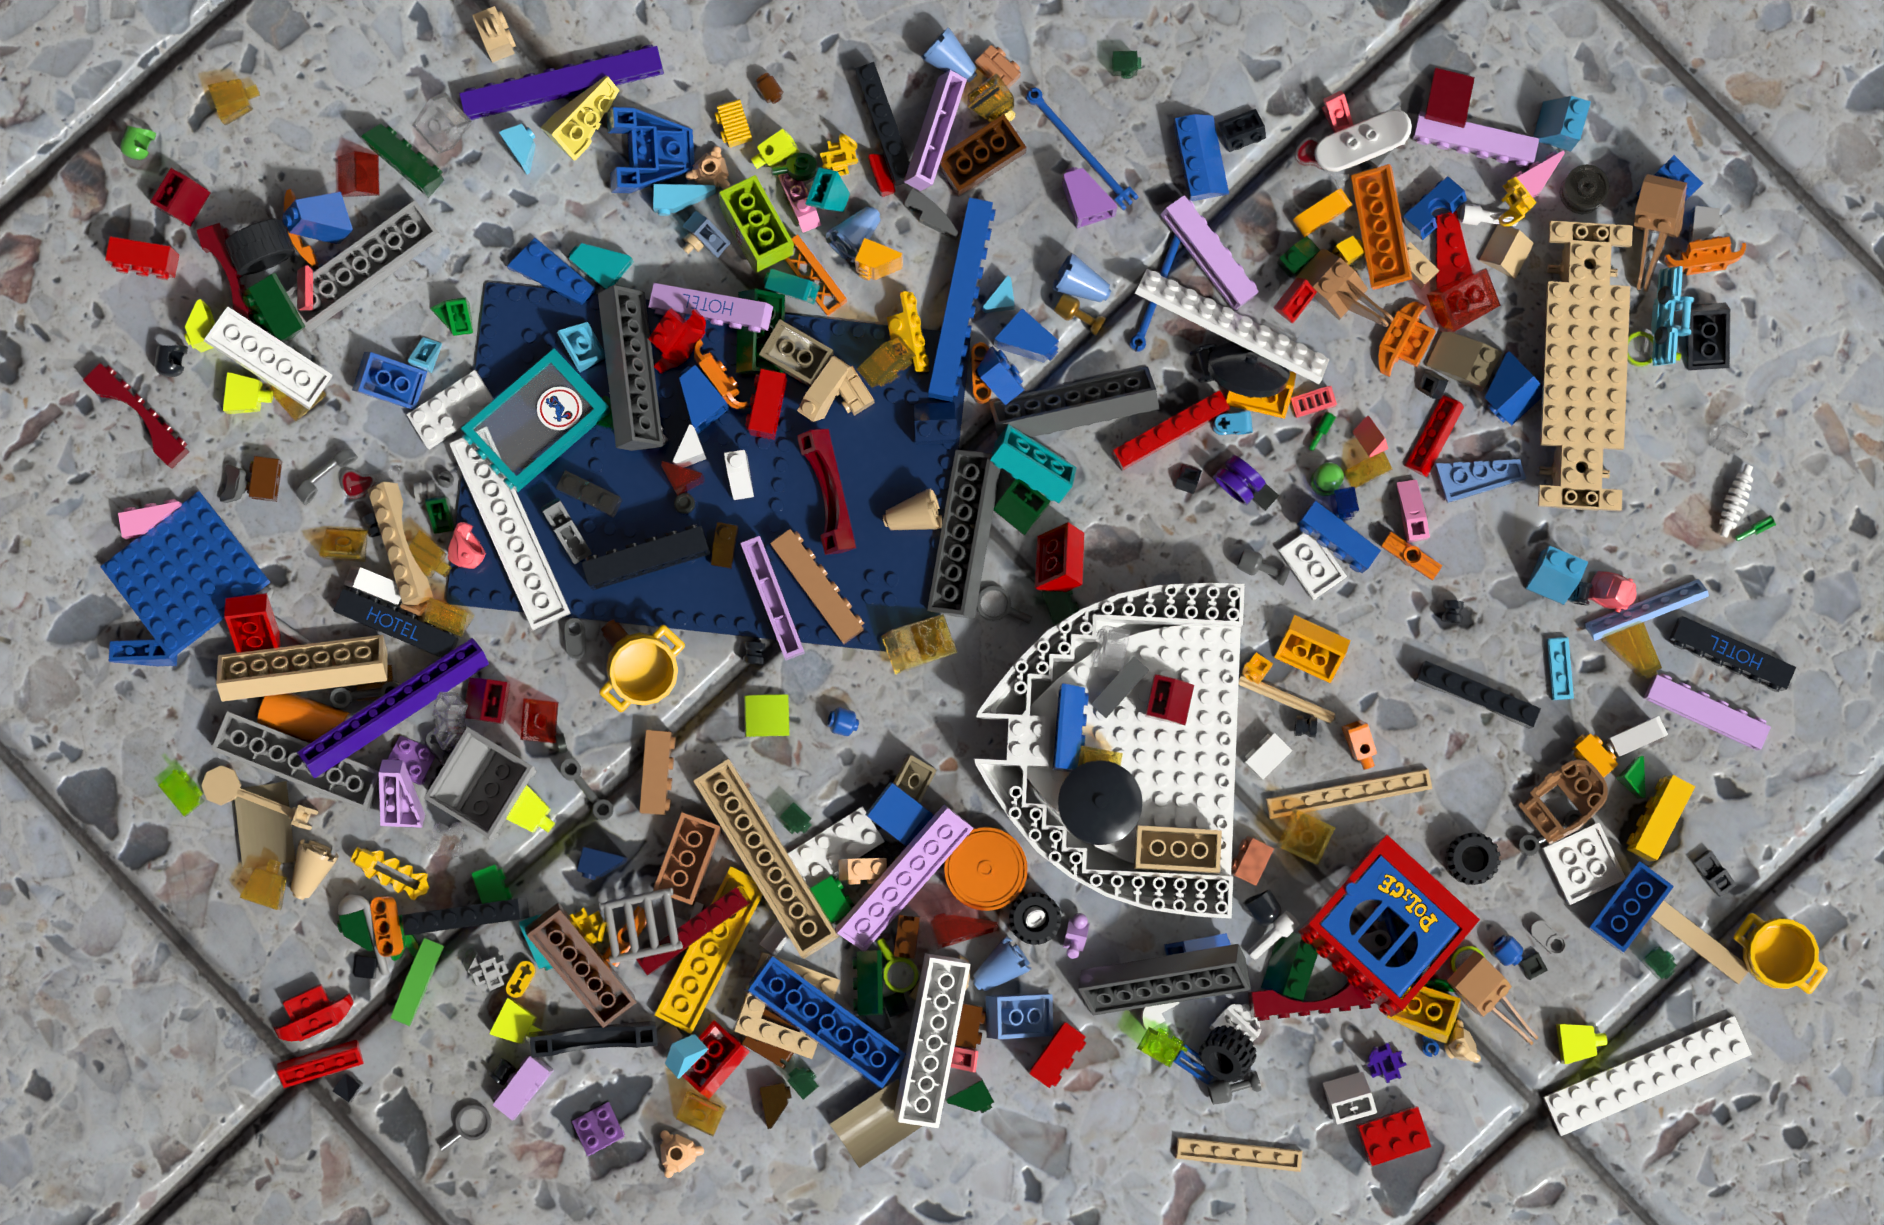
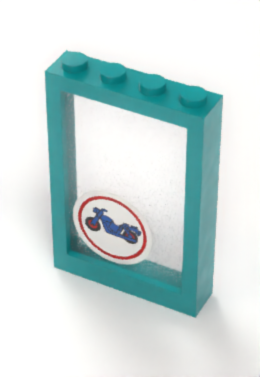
M554 348L461 428L464 434L462 438L468 445L473 444L477 448L475 452L482 460L487 459L491 463L489 467L496 475L500 473L505 478L503 482L510 490L514 488L519 492L608 415L610 409Z

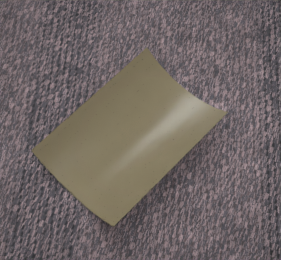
M287 781L241 788L289 807ZM236 797L235 807L242 868L296 861L292 824L289 816L241 797Z
M898 1079L830 1124L859 1168L922 1127L920 1125L900 1123L893 1117L900 1085Z

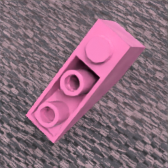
M1564 150L1560 153L1552 152L1545 157L1546 161L1533 163L1528 167V171L1525 173L1519 171L1511 176V179L1517 177L1533 198L1538 196L1565 154Z
M787 173L778 175L802 232L804 233L821 226L816 208L805 204L809 193L803 181L794 180Z
M1417 480L1397 482L1406 542L1427 540L1430 538Z
M176 499L164 501L162 505L156 506V503L144 505L142 509L136 510V507L123 509L124 512L118 513L122 538L128 540L146 534L149 529L155 527L181 507L182 503L176 501Z

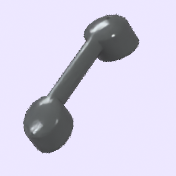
M351 449L339 451L330 461L298 486L296 496L304 505H307L317 494L318 489L314 484L337 465L344 467L357 460L358 456Z
M391 680L385 683L382 688L352 692L346 687H338L332 691L330 701L333 706L344 708L354 699L384 696L401 684Z
M565 760L560 767L562 776L566 780L575 781L594 805L593 814L598 820L609 819L614 812L611 802L600 800L580 776L581 766L577 760Z
M1572 810L1566 814L1563 824H1561L1564 829L1582 816L1579 810ZM1525 835L1521 838L1518 847L1523 855L1534 856L1538 852L1540 845L1547 842L1543 835L1538 837Z

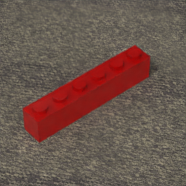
M1219 390L1113 450L1112 455L1121 471L1211 422L1219 415L1227 413L1230 406Z

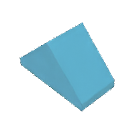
M1010 276L1004 279L983 306L985 313L1014 310L1015 304Z
M423 337L409 357L408 362L415 368L432 373L442 343Z
M695 1034L672 1043L665 1065L679 1079L708 1048Z

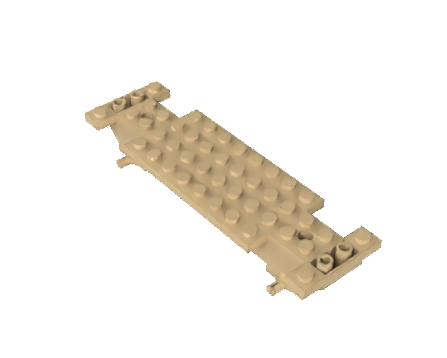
M1566 221L1549 222L1548 242L1565 243V246L1562 250L1560 265L1548 264L1547 273L1559 274L1561 282L1548 281L1546 289L1540 445L1556 446V450L1554 451V462L1551 467L1539 466V475H1551L1553 486H1538V507L1595 511L1622 510V490L1602 489V478L1609 479L1610 470H1603V449H1624L1630 286L1610 285V277H1617L1618 269H1611V246L1631 247L1632 225ZM1584 261H1590L1593 269H1587L1584 266ZM1577 463H1581L1585 467L1584 473H1579L1576 470Z

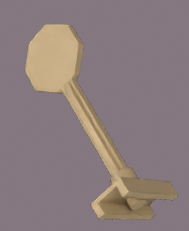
M219 766L206 772L201 785L206 799L210 802L222 806L236 799V797H241L285 814L292 819V825L307 830L312 829V826L307 825L311 813L318 814V811L302 805H298L297 808H290L241 789V783L236 771L224 766Z

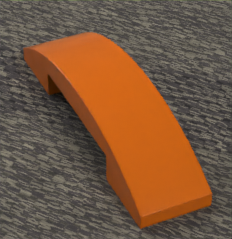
M291 189L286 190L284 212L296 200L295 194ZM288 232L299 254L313 268L319 269L320 267L313 248L310 245L304 247L299 235Z

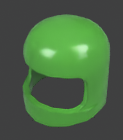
M126 126L120 144L121 152L134 160L145 159L149 153L147 151L149 143L155 140L156 133L151 130Z
M1332 462L1320 465L1310 478L1311 487L1315 493L1321 496L1335 494L1344 480V473L1341 467ZM1314 477H1315V482H1316V484H1317L1318 487H1320L1322 490L1332 491V492H1330V493H1324V492H1321L1320 490H1318V489L1316 488L1315 484H1314Z

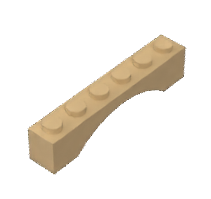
M381 482L367 489L402 603L418 605L433 598L428 579L416 563L405 538L402 524L403 499L398 483Z

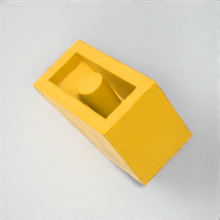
M1351 236L1338 243L1332 253L1340 257L1348 265H1351L1361 258L1365 251L1361 240Z

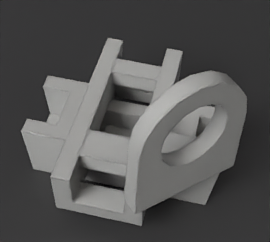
M469 948L465 953L463 965L466 971L472 975V982L476 986L486 983L490 991L504 985L501 976L507 974L508 969L503 955L495 958L492 952H488L490 957L482 960L474 948ZM472 953L471 959L468 962L469 955ZM494 966L493 969L486 971L487 968ZM498 979V982L494 984L490 983Z

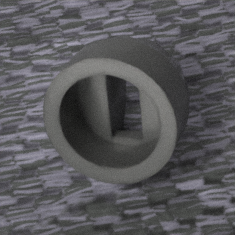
M442 471L437 476V482L441 487L449 488L454 483V477L450 472ZM443 476L450 478V481L448 482L440 479V477Z

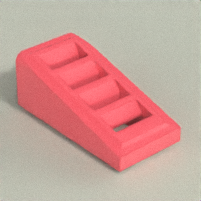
M1331 385L1291 398L1296 418L1333 408L1337 405ZM1324 393H1326L1329 403H1325ZM1317 395L1319 397V401L1321 404L1320 406H1317L1315 400V396ZM1306 398H1310L1313 408L1309 409ZM1300 400H1302L1305 411L1302 412L1298 402Z

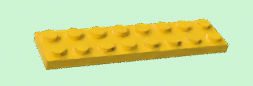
M733 867L729 868L712 904L740 885L752 903L689 946L655 1013V1016L690 1034L693 1033L763 896L751 876Z

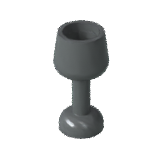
M1247 549L1243 550L1237 565L1238 569L1251 576L1257 574L1260 570L1277 577L1279 585L1283 586L1285 584L1291 567L1283 566L1281 569L1262 563L1263 557L1261 553Z
M1251 1072L1248 1080L1229 1084V1082H1225L1223 1079L1222 1081L1218 1079L1207 1084L1212 1104L1228 1103L1232 1100L1233 1092L1250 1087L1255 1092L1261 1091L1257 1072Z

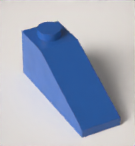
M156 640L110 641L108 661L156 667L177 666V655L170 659Z

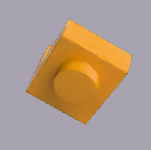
M1256 652L1251 660L1244 665L1242 674L1247 680L1259 685L1271 669L1273 663Z

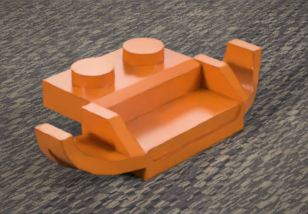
M1717 236L1704 241L1697 239L1688 244L1686 252L1681 253L1680 260L1672 259L1669 254L1665 255L1664 261L1669 268L1682 266V272H1685L1686 276L1726 270L1728 265L1739 261L1744 255L1746 243H1742L1739 251L1731 252L1730 237Z
M1415 301L1397 311L1394 320L1391 322L1379 345L1380 373L1390 377L1392 368L1398 360L1418 367L1436 333L1435 329L1419 323V316L1426 309V305Z
M699 340L695 346L694 358L716 390L730 407L735 409L749 407L747 402L742 403L734 399L739 394L737 389L739 385L732 376L727 377L724 373L727 369L720 360L716 362L710 352L705 355L700 353L703 342Z

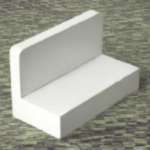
M778 919L759 944L775 957L789 939Z

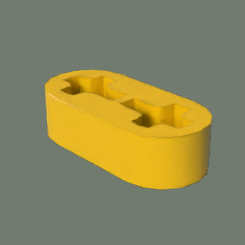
M523 961L516 967L506 986V992L510 997H521L527 990L536 973V967L532 962ZM530 965L529 970L532 971L531 974H526L524 978H521L523 974L521 967ZM519 980L522 981L519 985L521 992L513 994L511 985H516Z

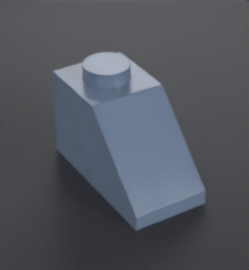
M697 211L683 225L688 233L694 235L717 258L731 243L708 218Z

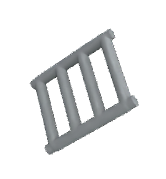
M672 888L600 903L601 910H604L612 955L609 957L611 964L683 948L677 934L671 895H673ZM663 898L670 943L659 945L651 902V900ZM643 902L651 947L639 950L632 904ZM624 906L631 952L620 954L612 909Z

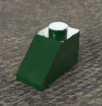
M1306 236L1278 259L1277 264L1291 278L1315 257L1320 249Z
M360 910L340 915V921H337L339 932L367 951H375L364 911Z
M983 1079L946 1098L948 1104L974 1112L980 1110L981 1113L993 1108L991 1104L994 1103Z

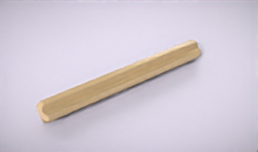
M1244 675L1240 676L1238 683L1240 686L1317 717L1327 723H1332L1335 718L1334 712L1263 682H1260L1258 685L1247 680Z

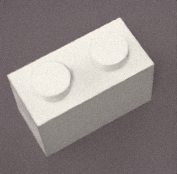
M1275 733L1272 736L1267 734L1259 742L1261 746L1257 750L1253 748L1245 756L1247 760L1244 764L1261 781L1292 752Z

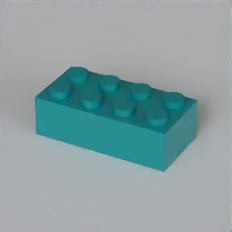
M1009 424L995 441L990 459L996 467L1003 468L1015 479L1022 480L1031 489L1038 490L1047 499L1058 504L1072 488L1077 469L1068 461Z

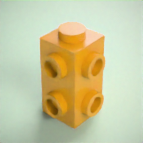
M1590 733L1585 736L1581 734L1574 741L1576 745L1572 749L1574 750L1573 755L1575 758L1590 762L1603 778L1619 765L1615 761L1617 760L1616 756L1610 750L1606 751L1603 748V742L1597 735Z

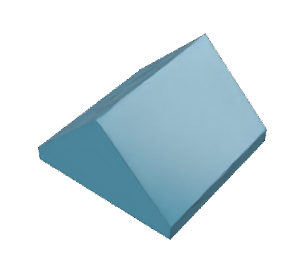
M588 322L557 332L579 372L605 359V352Z

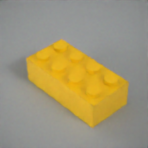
M1675 775L1665 776L1663 779L1660 778L1655 786L1657 790L1655 796H1651L1646 804L1648 809L1645 815H1641L1636 823L1638 829L1627 840L1629 845L1627 850L1647 861L1658 860L1695 786Z

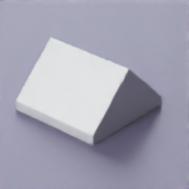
M689 425L673 460L675 467L678 469L706 459L698 435L692 425Z

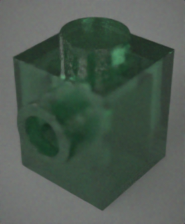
M1113 51L1112 76H1121L1122 79H1131L1133 76H1137L1138 69H1141V57L1137 56V51Z
M794 802L780 816L786 823L783 827L791 834L794 832L798 835L800 832L805 834L812 826L810 823L812 818Z
M1654 947L1641 960L1657 979H1668L1675 972L1673 969L1677 966L1674 963V956L1667 950L1664 952L1660 947Z
M797 1066L788 1074L790 1079L787 1082L803 1100L820 1086L815 1080L816 1074L810 1067L806 1070L805 1067L799 1069Z

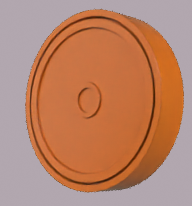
M989 827L973 829L945 860L944 868L947 885L955 898L965 906L980 911L1000 909L1011 903L1022 891L1027 879L1028 870L1026 856L1020 844L1008 833Z

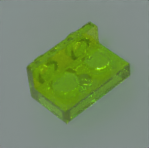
M173 769L172 774L158 786L181 814L186 817L205 801L201 797L204 794L196 785L194 787L188 781L190 777L183 769L181 771Z
M1148 1027L1137 1047L1138 1050L1168 1067H1171L1179 1050L1184 1052L1188 1050L1182 1046V1040L1175 1036H1172L1171 1039L1168 1038L1169 1033L1159 1027L1157 1030Z

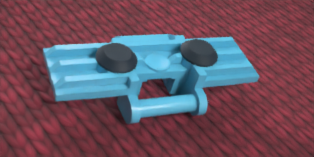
M1682 266L1660 269L1658 274L1657 298L1654 299L1651 332L1654 335L1653 366L1675 364L1678 336L1691 335V330L1689 329L1691 303H1693L1694 298L1688 296L1681 297ZM1682 310L1681 326L1675 325L1673 322L1674 311Z

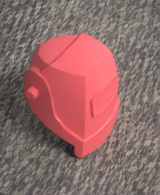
M465 522L458 523L454 530V535L448 547V560L458 567L474 569L483 561L486 553L480 542L471 532L473 526Z
M1598 571L1590 583L1592 588L1589 591L1588 599L1604 608L1616 609L1615 611L1620 613L1621 609H1628V606L1635 601L1636 585L1632 582L1633 579L1631 578L1627 579L1619 574Z

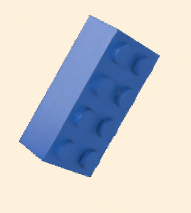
M1639 861L1589 927V930L1624 954L1674 886Z

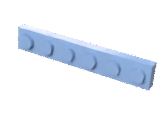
M1697 579L1630 605L1628 609H1621L1620 613L1615 611L1585 623L1586 630L1593 640L1596 641L1709 596L1708 590Z

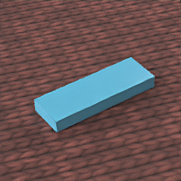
M1548 638L1547 649L1552 700L1574 699L1569 638Z

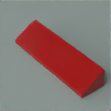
M1445 395L1442 396L1405 467L1424 477L1429 475L1464 409L1460 401Z
M353 1040L277 1064V1073L283 1088L362 1065L364 1061L358 1041Z

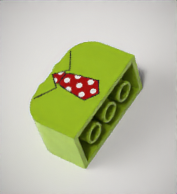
M756 175L719 192V203L723 216L748 263L756 273L794 254V243Z

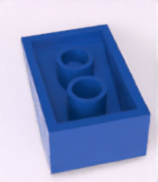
M364 352L352 391L414 410L416 409L427 371L372 352Z
M892 782L887 785L865 814L906 847L934 816Z

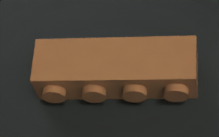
M646 730L640 800L641 814L666 815V811H670L671 799H667L668 790H672V778H669V771L674 768V757H671V749H675L676 737H672V732Z

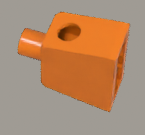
M1358 720L1341 726L1352 757L1357 761L1360 760L1363 770L1374 767L1375 764L1372 756L1376 755L1377 751L1368 723ZM1364 744L1363 750L1360 751V747Z

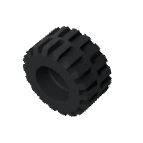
M1477 832L1467 833L1458 836L1449 844L1450 847L1446 851L1447 857H1445V862L1448 864L1446 867L1450 870V875L1453 878L1455 877L1458 882L1465 883L1466 885L1483 884L1494 877L1493 875L1498 872L1499 869L1497 868L1501 863V860H1499L1501 855L1497 851L1498 846L1492 842L1490 837H1486L1485 834H1478ZM1471 846L1479 848L1484 856L1483 866L1477 871H1469L1462 863L1464 850Z
M1041 893L1023 895L1015 901L1009 914V924L1012 932L1019 940L1027 944L1040 945L1050 941L1058 933L1061 926L1062 918L1059 906L1049 896ZM1032 906L1042 908L1047 914V924L1039 931H1031L1023 923L1024 912Z
M1222 1025L1221 1027H1215L1199 1049V1057L1201 1058V1064L1204 1065L1206 1071H1209L1212 1076H1216L1221 1081L1223 1079L1225 1082L1232 1081L1234 1083L1243 1079L1255 1062L1257 1057L1255 1053L1257 1051L1253 1047L1254 1043L1241 1030H1236L1232 1026L1228 1028L1226 1025Z

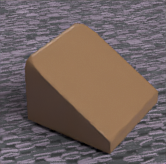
M427 602L418 605L401 603L400 607L421 617Z

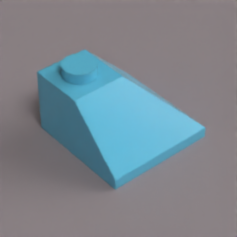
M522 124L500 131L499 133L504 143L528 175L531 171L536 146L533 141L535 135L529 127L525 129Z

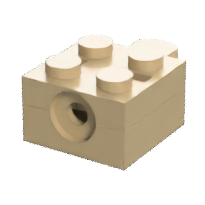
M494 6L472 15L492 63L515 54L513 47L516 44L510 30H505L509 27L502 11L498 12Z

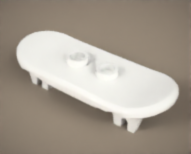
M1398 109L1388 110L1324 137L1316 146L1315 159L1323 169L1333 172L1358 165L1404 145L1411 133V120L1404 111Z

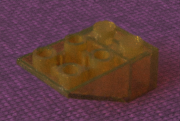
M944 614L891 630L881 636L895 675L958 653Z

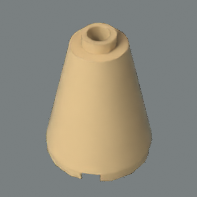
M926 489L886 510V515H883L884 524L890 530L942 528L941 515L938 516L939 503L934 491L931 489Z
M305 839L300 840L298 844L290 888L293 896L301 900L310 898L339 858L337 853L335 855L330 853L331 848L311 840L308 844L304 843Z

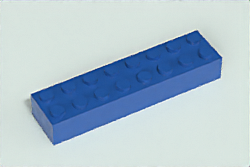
M773 956L766 958L744 989L879 1088L885 1086L906 1056V1053Z

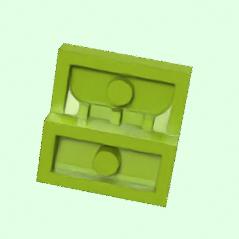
M788 695L744 696L745 737L789 736Z

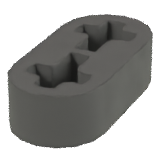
M434 730L427 734L425 739L426 747L444 765L447 759H444L445 754L442 750L447 754L452 753L454 750L453 745L440 731ZM431 737H438V744L441 747H439L436 743L431 744Z

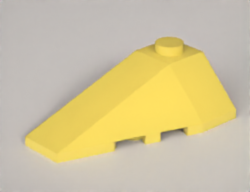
M608 76L603 77L555 112L541 126V129L560 149L575 161L590 146L592 135L596 129H599L601 125L599 122L604 113L610 109L619 89Z

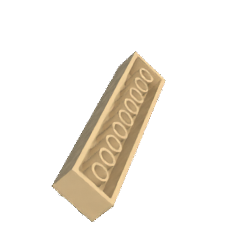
M727 759L695 779L694 783L799 955L805 959L837 939L839 935L733 763Z

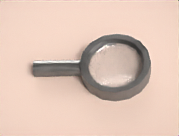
M480 1105L464 1107L456 1117L457 1131L438 1146L444 1152L461 1137L468 1140H479L485 1137L492 1125L489 1112Z

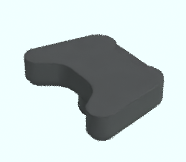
M226 465L225 472L228 479L226 489L220 496V502L229 503L241 499L242 494L247 490L248 481L245 478L246 472L243 469Z

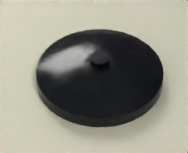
M1234 342L1223 343L1215 347L1210 353L1207 364L1211 377L1219 385L1231 392L1248 397L1262 398L1279 394L1287 386L1290 376L1289 369Z
M1090 761L1075 768L1065 778L1058 795V811L1066 829L1077 839L1093 845L1112 844L1127 836L1138 823L1142 812V794L1137 781L1124 767L1110 761Z

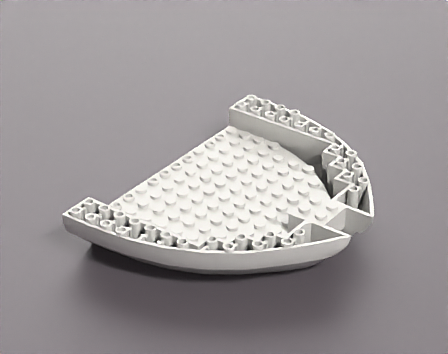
M1194 583L1157 585L1120 593L1083 608L1046 631L1015 662L977 713V718L1008 722L1006 760L974 759L979 772L1007 816L1040 855L1070 878L1106 897L1147 910L1199 917L1232 918L1233 876H1231L1240 632L1243 626L1245 584ZM1133 657L1137 658L1149 669L1148 673L1113 712L1105 718L1091 706L1092 702ZM1155 674L1194 685L1186 726L1145 717ZM1061 684L1084 687L1085 693H1089L1088 706H1084L1083 714H1087L1086 726H1082V735H1085V746L1080 749V755L1084 756L1083 764L1097 760L1110 761L1124 767L1133 775L1142 794V812L1136 826L1222 830L1220 873L1134 869L1136 826L1123 839L1107 845L1085 843L1074 837L1066 829L1058 811V795L1062 783L1071 772L1052 770L1058 694Z

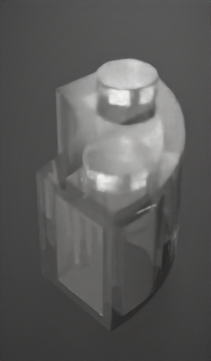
M439 692L435 700L432 716H435L436 728L433 730L442 750H454L466 730L465 712L468 704L457 692Z

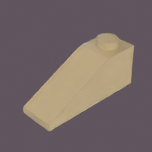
M832 356L806 392L797 411L813 422L824 419L850 366L837 357Z

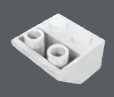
M1363 1071L1323 1082L1335 1124H1341L1377 1113L1373 1096Z

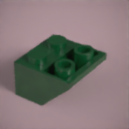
M1016 479L1001 497L993 511L1025 536L1048 508L1051 501L1038 490L1031 489L1027 483Z

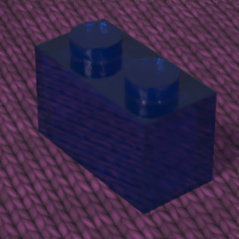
M1355 486L1337 489L1330 494L1333 514L1343 522L1352 520L1359 511Z

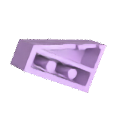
M382 760L379 770L380 826L422 828L425 813L404 761Z
M527 1056L520 1064L521 1068L517 1073L514 1072L507 1080V1087L504 1090L500 1089L493 1098L496 1100L493 1106L512 1121L517 1118L554 1071L538 1057L531 1058V1056Z

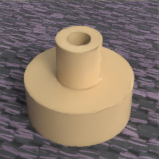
M691 233L684 237L687 244L683 250L687 254L693 249L699 252L704 247Z

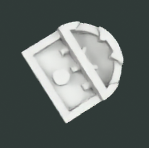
M1233 1004L1229 1006L1209 1027L1213 1030L1215 1027H1221L1222 1025H1226L1228 1028L1232 1026L1236 1030H1241L1252 1042L1261 1033L1260 1022L1257 1021V1017H1251L1250 1006L1247 1004Z

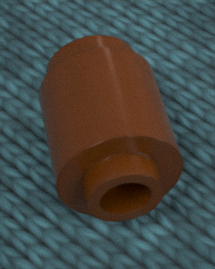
M765 73L756 79V88L767 103L775 104L783 98L781 95L784 91L769 73Z
M614 619L601 628L604 638L612 647L626 635H629L620 623H616Z

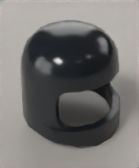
M157 345L155 370L157 373L165 377L180 376L184 371L182 358L184 355H187L188 347L183 345Z
M1270 889L1249 897L1243 902L1245 909L1252 913L1254 921L1261 926L1272 924L1282 912L1280 904Z

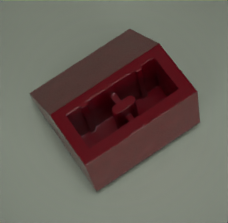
M170 168L150 203L160 211L191 227L211 192L189 177Z
M1155 674L1145 717L1186 726L1194 685Z
M469 677L463 718L504 725L510 683Z

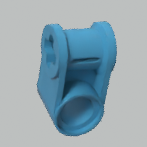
M1245 411L1219 415L1212 424L1213 431L1218 435L1253 433L1251 412ZM1221 420H1223L1224 424H1227L1224 429L1218 425Z

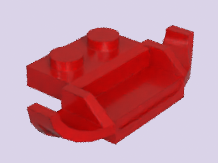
M672 308L669 309L648 340L663 352L661 355L663 357L654 366L660 373L687 361L694 351L696 343L705 335L706 321L698 310L693 309L690 318L685 320Z
M319 984L283 1001V1005L291 1020L283 1026L274 1027V1030L281 1040L301 1042L338 1025L345 1018L354 1001L350 993H348L343 998L330 1002L322 984Z

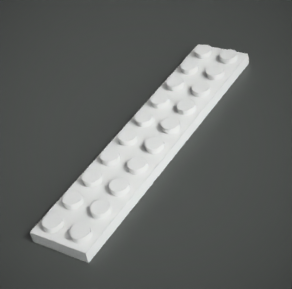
M1146 269L1135 294L1320 384L1329 359L1322 353L1314 352L1304 344L1296 343L1287 336L1278 334L1269 327L1252 321L1247 316L1235 313L1229 307L1217 304L1211 298H1205L1197 294L1196 291L1187 289L1176 281L1161 276L1156 271Z
M485 427L476 431L501 459L488 428ZM463 438L449 443L532 630L571 614L514 488L510 490L504 484L503 480L505 478L500 473L496 475L489 467L491 463L487 459L482 460L475 452L477 448L473 444L468 445Z
M1731 1016L1546 1095L1543 1098L1559 1135L1563 1136L1752 1054L1735 1016Z

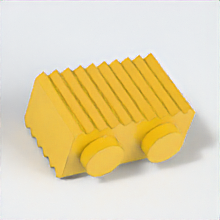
M740 99L718 105V112H715L717 123H722L724 131L720 132L723 142H728L729 148L753 141Z

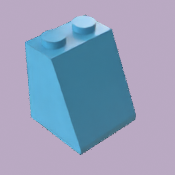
M1574 96L1543 101L1533 137L1539 138V143L1571 152L1581 139L1591 101Z
M1549 546L1541 551L1526 589L1564 605L1581 581L1588 561Z

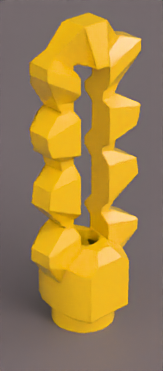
M357 847L351 857L350 862L362 868L367 878L371 879L378 875L381 885L387 886L392 883L396 892L400 893L406 890L409 897L414 901L418 896L427 894L430 888L427 882V873L413 874V866L405 865L404 867H399L400 861L397 858L384 861V852L381 850L371 852L365 848ZM377 861L419 881L420 884L417 890L375 870L374 867Z

